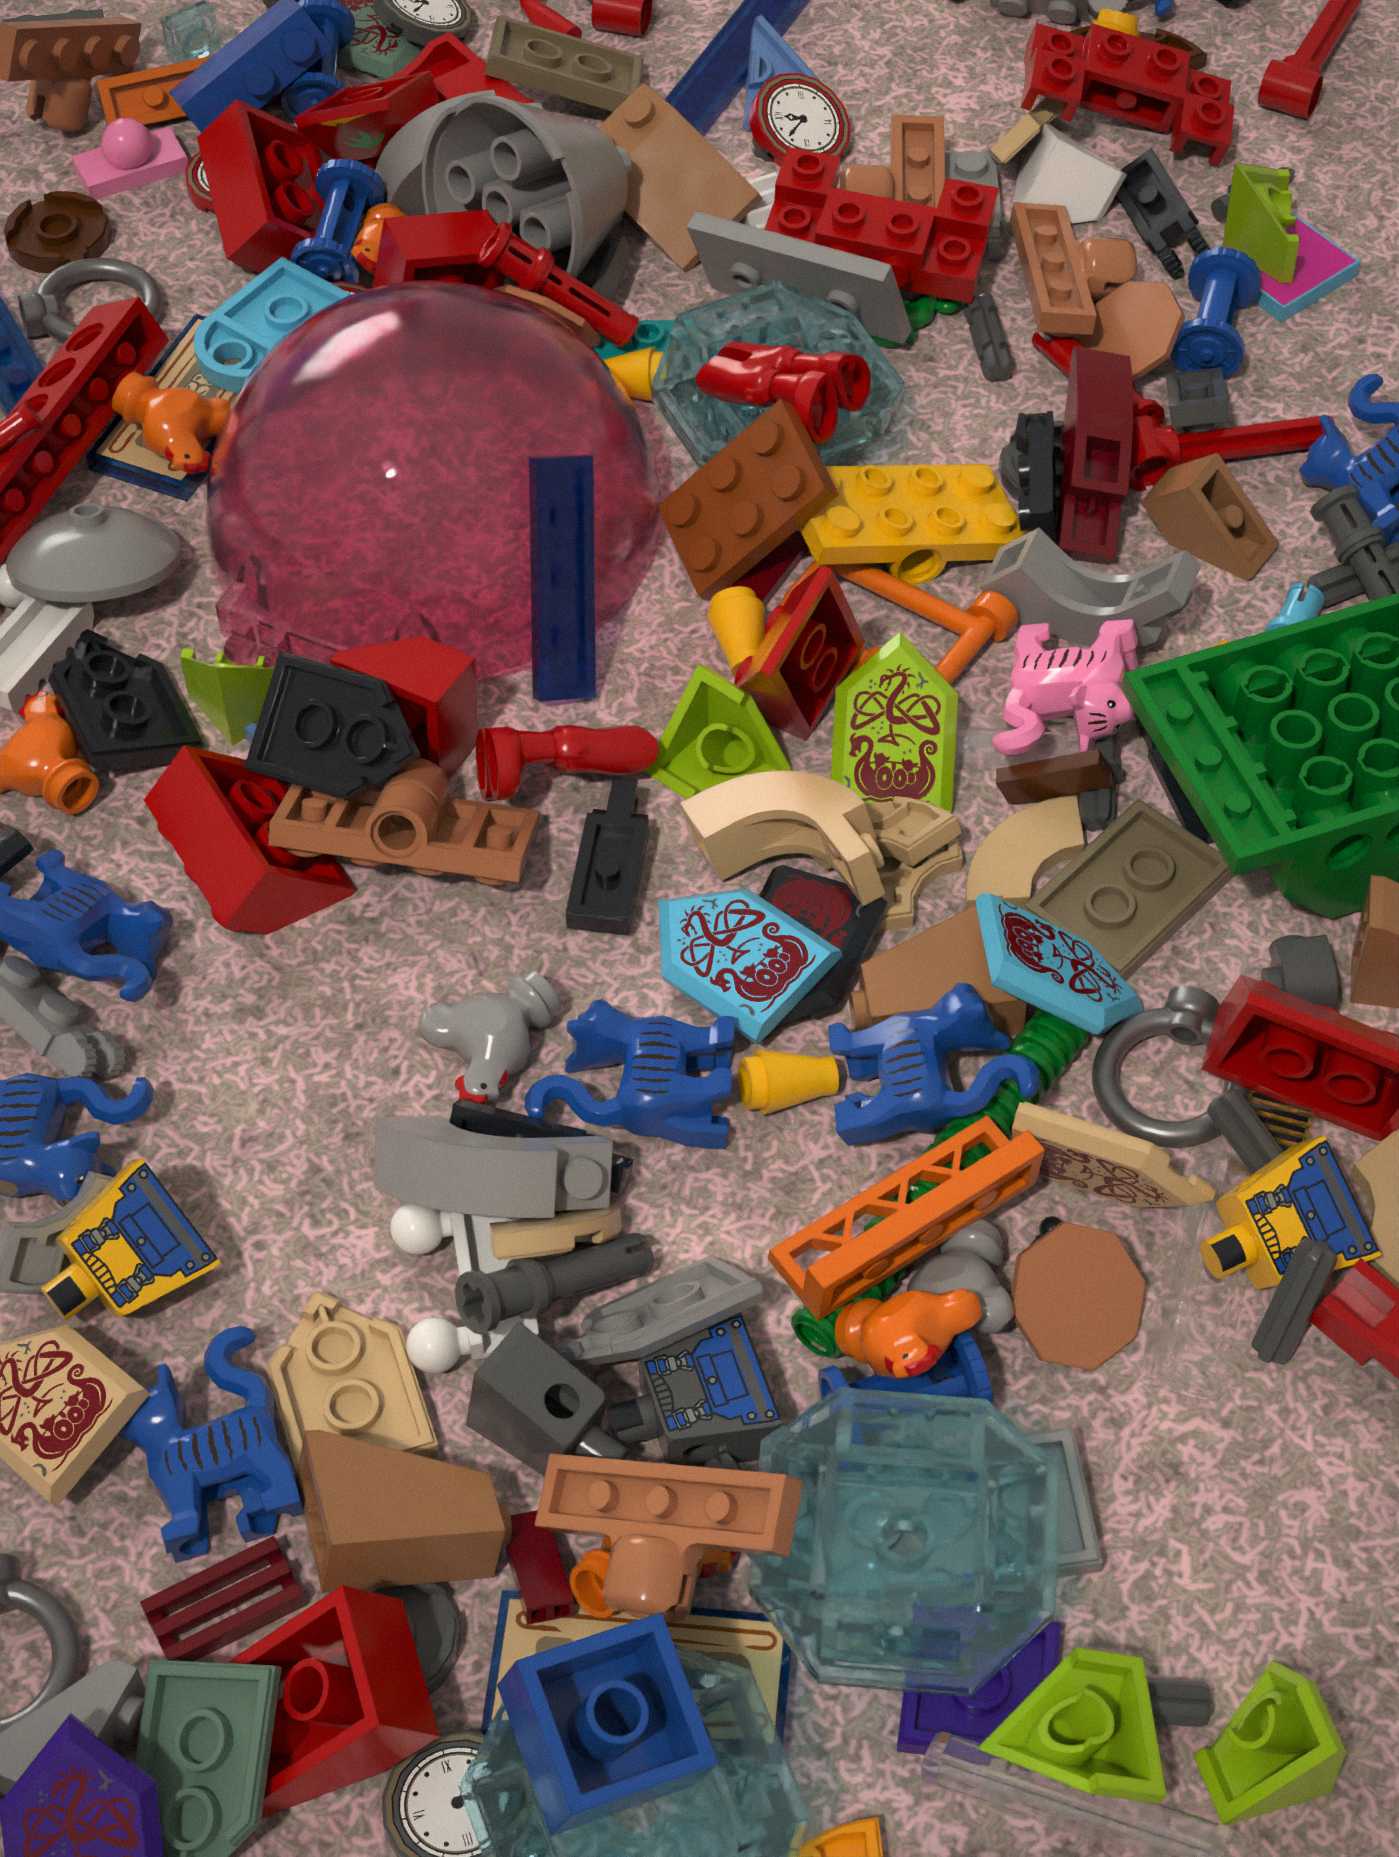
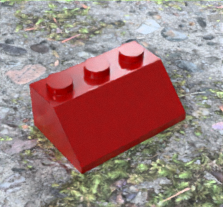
M236 99L197 137L226 258L237 266L246 267L261 274L281 257L290 261L293 248H295L298 242L307 238L314 239L325 205V201L320 198L319 193L315 189V179L320 166L324 163L320 148L299 128Z
M183 745L147 794L144 802L158 822L157 828L160 834L172 844L184 863V872L197 884L211 906L210 912L213 918L221 926L233 932L247 931L268 935L354 894L356 888L334 855L321 854L315 857H301L291 854L287 848L268 845L270 821L289 790L283 780L244 769L245 759Z
M1243 974L1239 976L1218 1008L1201 1070L1287 1105L1310 1110L1311 1112L1307 1113L1381 1142L1392 1132L1399 1129L1398 1035L1389 1031L1378 1030L1341 1015L1331 1007L1317 1005L1280 990L1269 982L1258 981Z

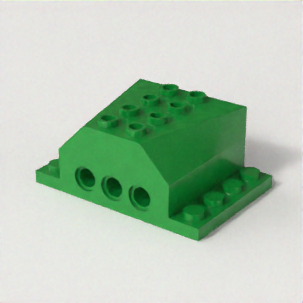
M1399 593L1124 673L1122 692L1234 876L1265 866L1284 898L1331 919L1363 908L1371 875L1383 876L1399 883Z

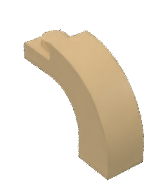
M778 770L759 772L719 783L679 803L696 846L721 881L766 858L782 854L801 853L816 856L828 862L841 876L862 906L885 895L877 869L885 865V862L878 848L880 846L866 804L855 792L836 780L802 771Z

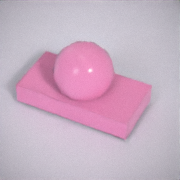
M131 117L117 118L108 124L101 136V147L71 156L74 170L86 193L95 200L184 173L188 165L187 156L170 126L149 132L148 128L141 122Z

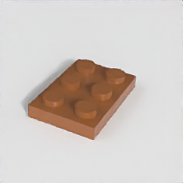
M779 399L657 506V509L698 596L711 600L716 593L729 588L837 497L839 493L793 404Z

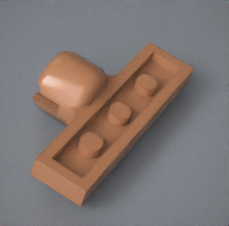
M127 17L0 22V79L8 82L31 80L26 111L31 120L36 122L37 119L43 118L47 122L48 127L57 130H81L87 123L93 91L90 83L91 79L97 75L125 74L133 71L134 63L140 52L139 36L142 23Z
M892 114L890 126V166L847 165L842 168L840 173L839 189L937 208L945 183L944 117Z
M1013 202L1010 224L1038 331L1047 332L1057 337H1070L1074 334L1093 335L1097 317L1093 303H1097L1136 276L1137 258L1134 245L1126 239L1091 237L1080 243L1074 238L1066 206Z
M549 1453L534 1526L557 1533L611 1538L613 1546L611 1547L603 1587V1597L606 1606L614 1611H625L627 1614L640 1619L662 1612L666 1623L684 1621L691 1611L700 1566L699 1561L705 1552L724 1550L780 1557L790 1556L803 1481L787 1474Z

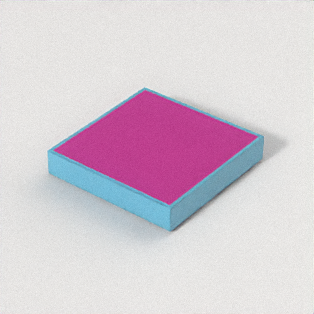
M1292 212V216H1296V222L1294 227H1287V233L1298 234L1299 236L1292 283H1280L1261 271L1259 293H1257V297L1253 300L1255 304L1281 323L1358 276L1360 260ZM1223 243L1219 244L1218 246H1216V247H1214V248H1218V247L1223 248V247H1222V246H1223Z

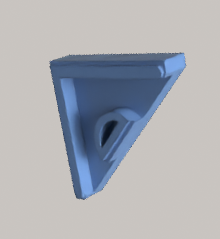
M762 14L755 18L751 31L743 129L747 132L751 131L749 125L750 104L766 81L779 74L800 73L816 78L821 82Z

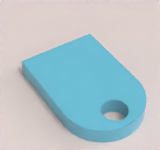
M281 257L200 323L195 332L193 342L198 369L208 382L218 388L231 392L256 393L276 388L292 379L365 318L364 302ZM228 359L242 360L234 365L220 364Z

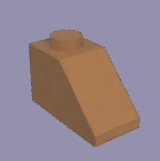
M1218 453L1169 468L1141 501V504L1171 546L1182 551L1186 549L1191 555L1245 581L1254 577L1279 546V542Z

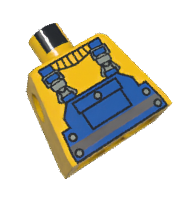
M1325 1135L1288 1148L1216 1201V1206L1226 1230L1200 1243L1203 1261L1214 1277L1221 1279L1245 1268L1252 1285L1257 1290L1279 1285L1298 1243L1305 1238L1316 1242L1322 1240L1331 1246V1251L1337 1255L1338 1260L1334 1270L1354 1265L1360 1258L1366 1262L1381 1256Z
M139 1158L125 1165L57 1237L55 1241L72 1265L41 1287V1290L65 1321L97 1297L113 1317L121 1318L207 1273L221 1262L144 1159Z

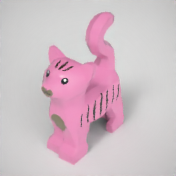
M1133 619L1104 622L1096 642L1089 650L1070 647L1047 651L1043 648V642L1041 641L1050 639V624L1021 625L1014 645L1016 663L1011 674L1010 694L1002 709V720L1014 730L995 735L992 740L994 749L1003 755L1026 753L1040 742L1045 731L1043 721L1074 716V723L1078 733L1079 752L1093 750L1096 740L1114 735L1120 727L1134 719L1136 713L1121 690L1124 673L1136 670L1138 666L1136 647L1139 640Z

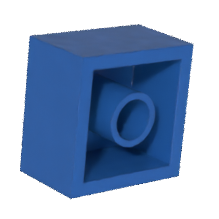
M662 1612L516 1660L497 1684L551 1836L694 1786L719 1764Z

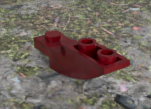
M1075 346L1072 350L1060 456L1064 457L1056 527L1057 546L1074 560L1110 565L1116 557L1121 504L1128 496L1133 434L1130 356Z

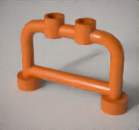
M814 560L788 589L780 605L783 606L792 590L821 565H817ZM868 563L823 565L832 569L834 573L961 635L934 667L949 685L955 681L988 639L994 642L1004 640L1019 619L1018 612L1011 601L995 591L986 590L981 592L967 611H964ZM862 647L850 667L853 669L850 675L881 647H872L870 650Z

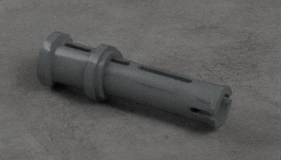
M1354 484L1345 485L1319 499L1312 506L1310 513L1314 521L1324 524L1336 545L1334 555L1338 562L1343 563L1344 566H1352L1371 601L1399 593V575L1382 548L1386 543L1384 540L1385 534L1380 526H1373L1358 501L1361 493L1357 486Z
M631 1233L620 1239L541 1262L531 1257L510 1260L504 1269L487 1274L480 1270H471L460 1275L456 1282V1306L462 1321L468 1329L476 1334H485L496 1329L500 1321L516 1316L529 1320L543 1315L554 1301L633 1277L646 1276L653 1268V1251L651 1247H647L631 1253V1248L642 1246L647 1242V1239L640 1233Z

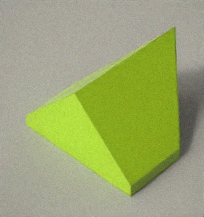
M1235 162L1222 247L1244 252L1257 263L1260 271L1280 283H1292L1299 236L1298 234L1287 233V227H1294L1296 222V216L1291 214L1292 190H1288L1289 169H1274Z
M183 648L180 660L188 695L232 746L246 739L244 727L250 723L258 724L274 667H263L265 656H259L257 663L254 665H238L231 662L224 652H218L215 661H213V664L197 660L195 649Z
M700 664L697 665L658 742L659 750L655 763L644 770L645 773L685 799H689L714 785L744 775L778 770L793 771L751 694Z
M1075 1647L977 1748L1090 1794L1160 1804L1167 1797L1142 1657Z
M1272 1660L1210 1748H1203L1193 1754L1222 1825H1231L1331 1794L1347 1752L1316 1683Z

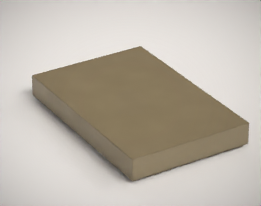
M500 15L496 17L484 75L614 112L641 85L644 58Z
M1138 798L1030 898L1021 909L1088 941L1126 982L1234 877V874L1218 850Z

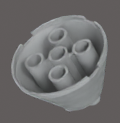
M471 96L465 98L454 107L447 108L438 117L429 133L422 161V192L426 214L487 209L496 226L502 221H506L512 225V233L536 249L545 247L551 251L552 256L555 257L554 264L577 279L612 228L622 219L628 197L627 177L631 173L632 163L630 156L623 147L615 146L602 130L592 124L500 96ZM505 276L504 285L508 284L517 287L515 281ZM499 306L498 311L501 313H505Z

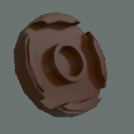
M54 191L43 194L44 201H39L33 205L31 199L21 203L7 217L3 230L10 257L21 267L37 273H50L62 265L81 259L99 258L109 247L112 236L108 215L103 212L102 205L92 197L68 191Z

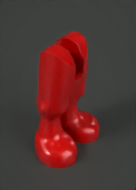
M734 341L728 342L719 351L717 356L712 357L701 367L696 375L695 383L704 395L733 405L765 409L774 405L779 399L793 404L812 442L825 443L835 432L838 421V408L856 412L864 406L870 391L871 374L865 360L859 355L832 351L825 354H804L803 351L789 345L771 346Z
M558 725L553 729L543 732L521 731L510 727L482 728L478 730L476 739V775L483 800H510L517 795L520 789L523 770L531 765L543 762L545 766L552 767L561 773L588 772L602 775H632L642 772L655 763L659 746L657 740L650 732L637 725H620L598 729L575 725Z

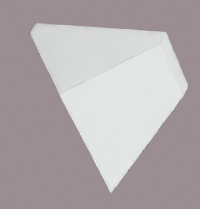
M1044 123L1043 129L1038 134L1018 171L1007 231H1012L1010 216L1013 202L1066 206L1070 224L1100 221L1127 174L1053 126Z

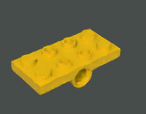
M989 464L825 466L839 495L799 528L817 565L885 563L891 575L913 586L932 581L942 572L947 561L994 560L1000 547L1026 534L1025 531H1020L1019 519Z

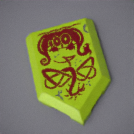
M901 631L836 687L830 778L850 788L865 804L893 803L894 796L908 797L934 804L947 811L950 810L952 814L958 693Z

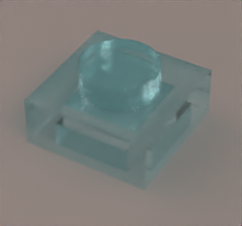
M205 0L161 18L167 57L173 64L202 58L221 49L215 9Z

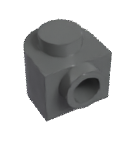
M1287 935L1273 941L1269 946L1271 964L1270 967L1262 969L1261 981L1269 982L1282 991L1314 1004L1331 1007L1336 1010L1338 1006V980L1327 935L1311 937Z

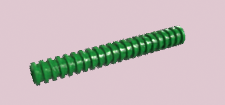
M1038 1008L1035 1012V1017H1032L1024 1025V1031H1021L1013 1039L1011 1048L1005 1049L1002 1055L1019 1054L1034 1062L1039 1070L1040 1080L1039 1089L1035 1096L1028 1099L1023 1098L1018 1091L1015 1080L1007 1079L1000 1084L994 1097L985 1109L971 1116L955 1118L947 1122L946 1128L937 1134L934 1138V1144L929 1145L923 1154L986 1115L990 1117L1010 1140L1019 1103H1024L1025 1101L1036 1105L1042 1100L1044 1092L1053 1086L1055 1078L1063 1073L1066 1064L1074 1059L1077 1050L1081 1049L1087 1042V1031ZM983 1142L979 1143L961 1155L959 1170L963 1171L992 1152ZM952 1161L942 1167L951 1169ZM918 1181L907 1188L905 1204H910L940 1184ZM898 1194L888 1201L897 1202ZM876 1216L871 1218L865 1224L864 1232L887 1217ZM907 1266L820 1321H817L803 1304V1309L797 1310L791 1317V1326L797 1338L809 1350L818 1355L838 1358L843 1354L835 1339V1323L840 1311L849 1303L858 1302L864 1298L882 1301L883 1296H887L894 1289L895 1281L900 1280L905 1275ZM813 1341L824 1347L826 1351H821L810 1343Z

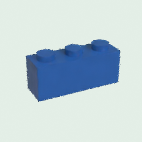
M279 0L169 93L202 133L236 99L260 109L333 47L301 5L295 0Z

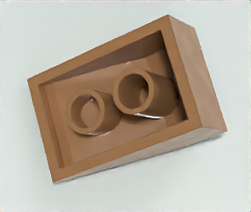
M644 82L598 127L612 140L615 146L623 147L631 159L632 170L627 177L628 197L622 217L685 273L690 271L700 261L687 229V225L695 212H702L739 223L763 199L758 191L673 106Z

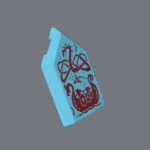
M748 888L658 900L661 975L663 980L717 1018L722 1016L735 1017L734 1030L756 1045L776 1027L843 956L840 949Z
M991 893L980 894L977 897L975 903L992 986L1096 1035L1110 1030L1115 1023L1144 1011L1138 995L1088 941Z

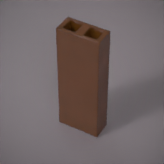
M1094 749L996 769V785L1008 804L1018 805L1111 787L1112 770L1100 749Z

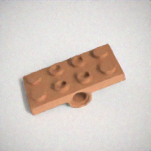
M418 758L392 774L384 787L373 786L351 801L292 783L270 821L268 845L287 848L291 854L301 857L330 854L348 857L351 862L362 866H378L390 863L411 866L413 871L423 875L434 876L451 872L471 875L481 883L500 885L509 881H520L538 834L540 810L449 797V782L443 770L429 760Z

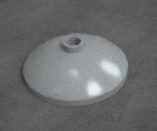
M82 503L51 515L25 531L4 559V563L6 564V571L11 585L18 591L31 597L48 601L82 603L116 599L149 589L164 581L176 571L180 565L182 554L179 538L160 521L122 507L98 503Z

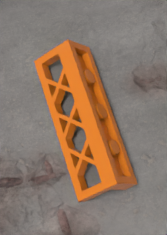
M213 55L96 80L93 86L97 100L101 102L106 125L108 126L117 118L131 117L145 126L186 117L185 112L169 92ZM280 91L276 96H281L282 91Z
M986 1115L769 1249L768 1260L815 1319L820 1321L956 1235L961 1229L967 1228L1035 1185L1045 1149L1028 1130L1009 1141L990 1117ZM983 1142L992 1152L963 1171L959 1170L961 1155L979 1143ZM952 1161L951 1169L942 1167ZM918 1181L940 1184L910 1204H905L907 1188ZM898 1194L897 1202L888 1201ZM863 1215L887 1217L857 1237L850 1238L853 1222ZM844 1228L843 1237L833 1235ZM810 1248L831 1251V1253L807 1267L806 1273L794 1260V1258Z

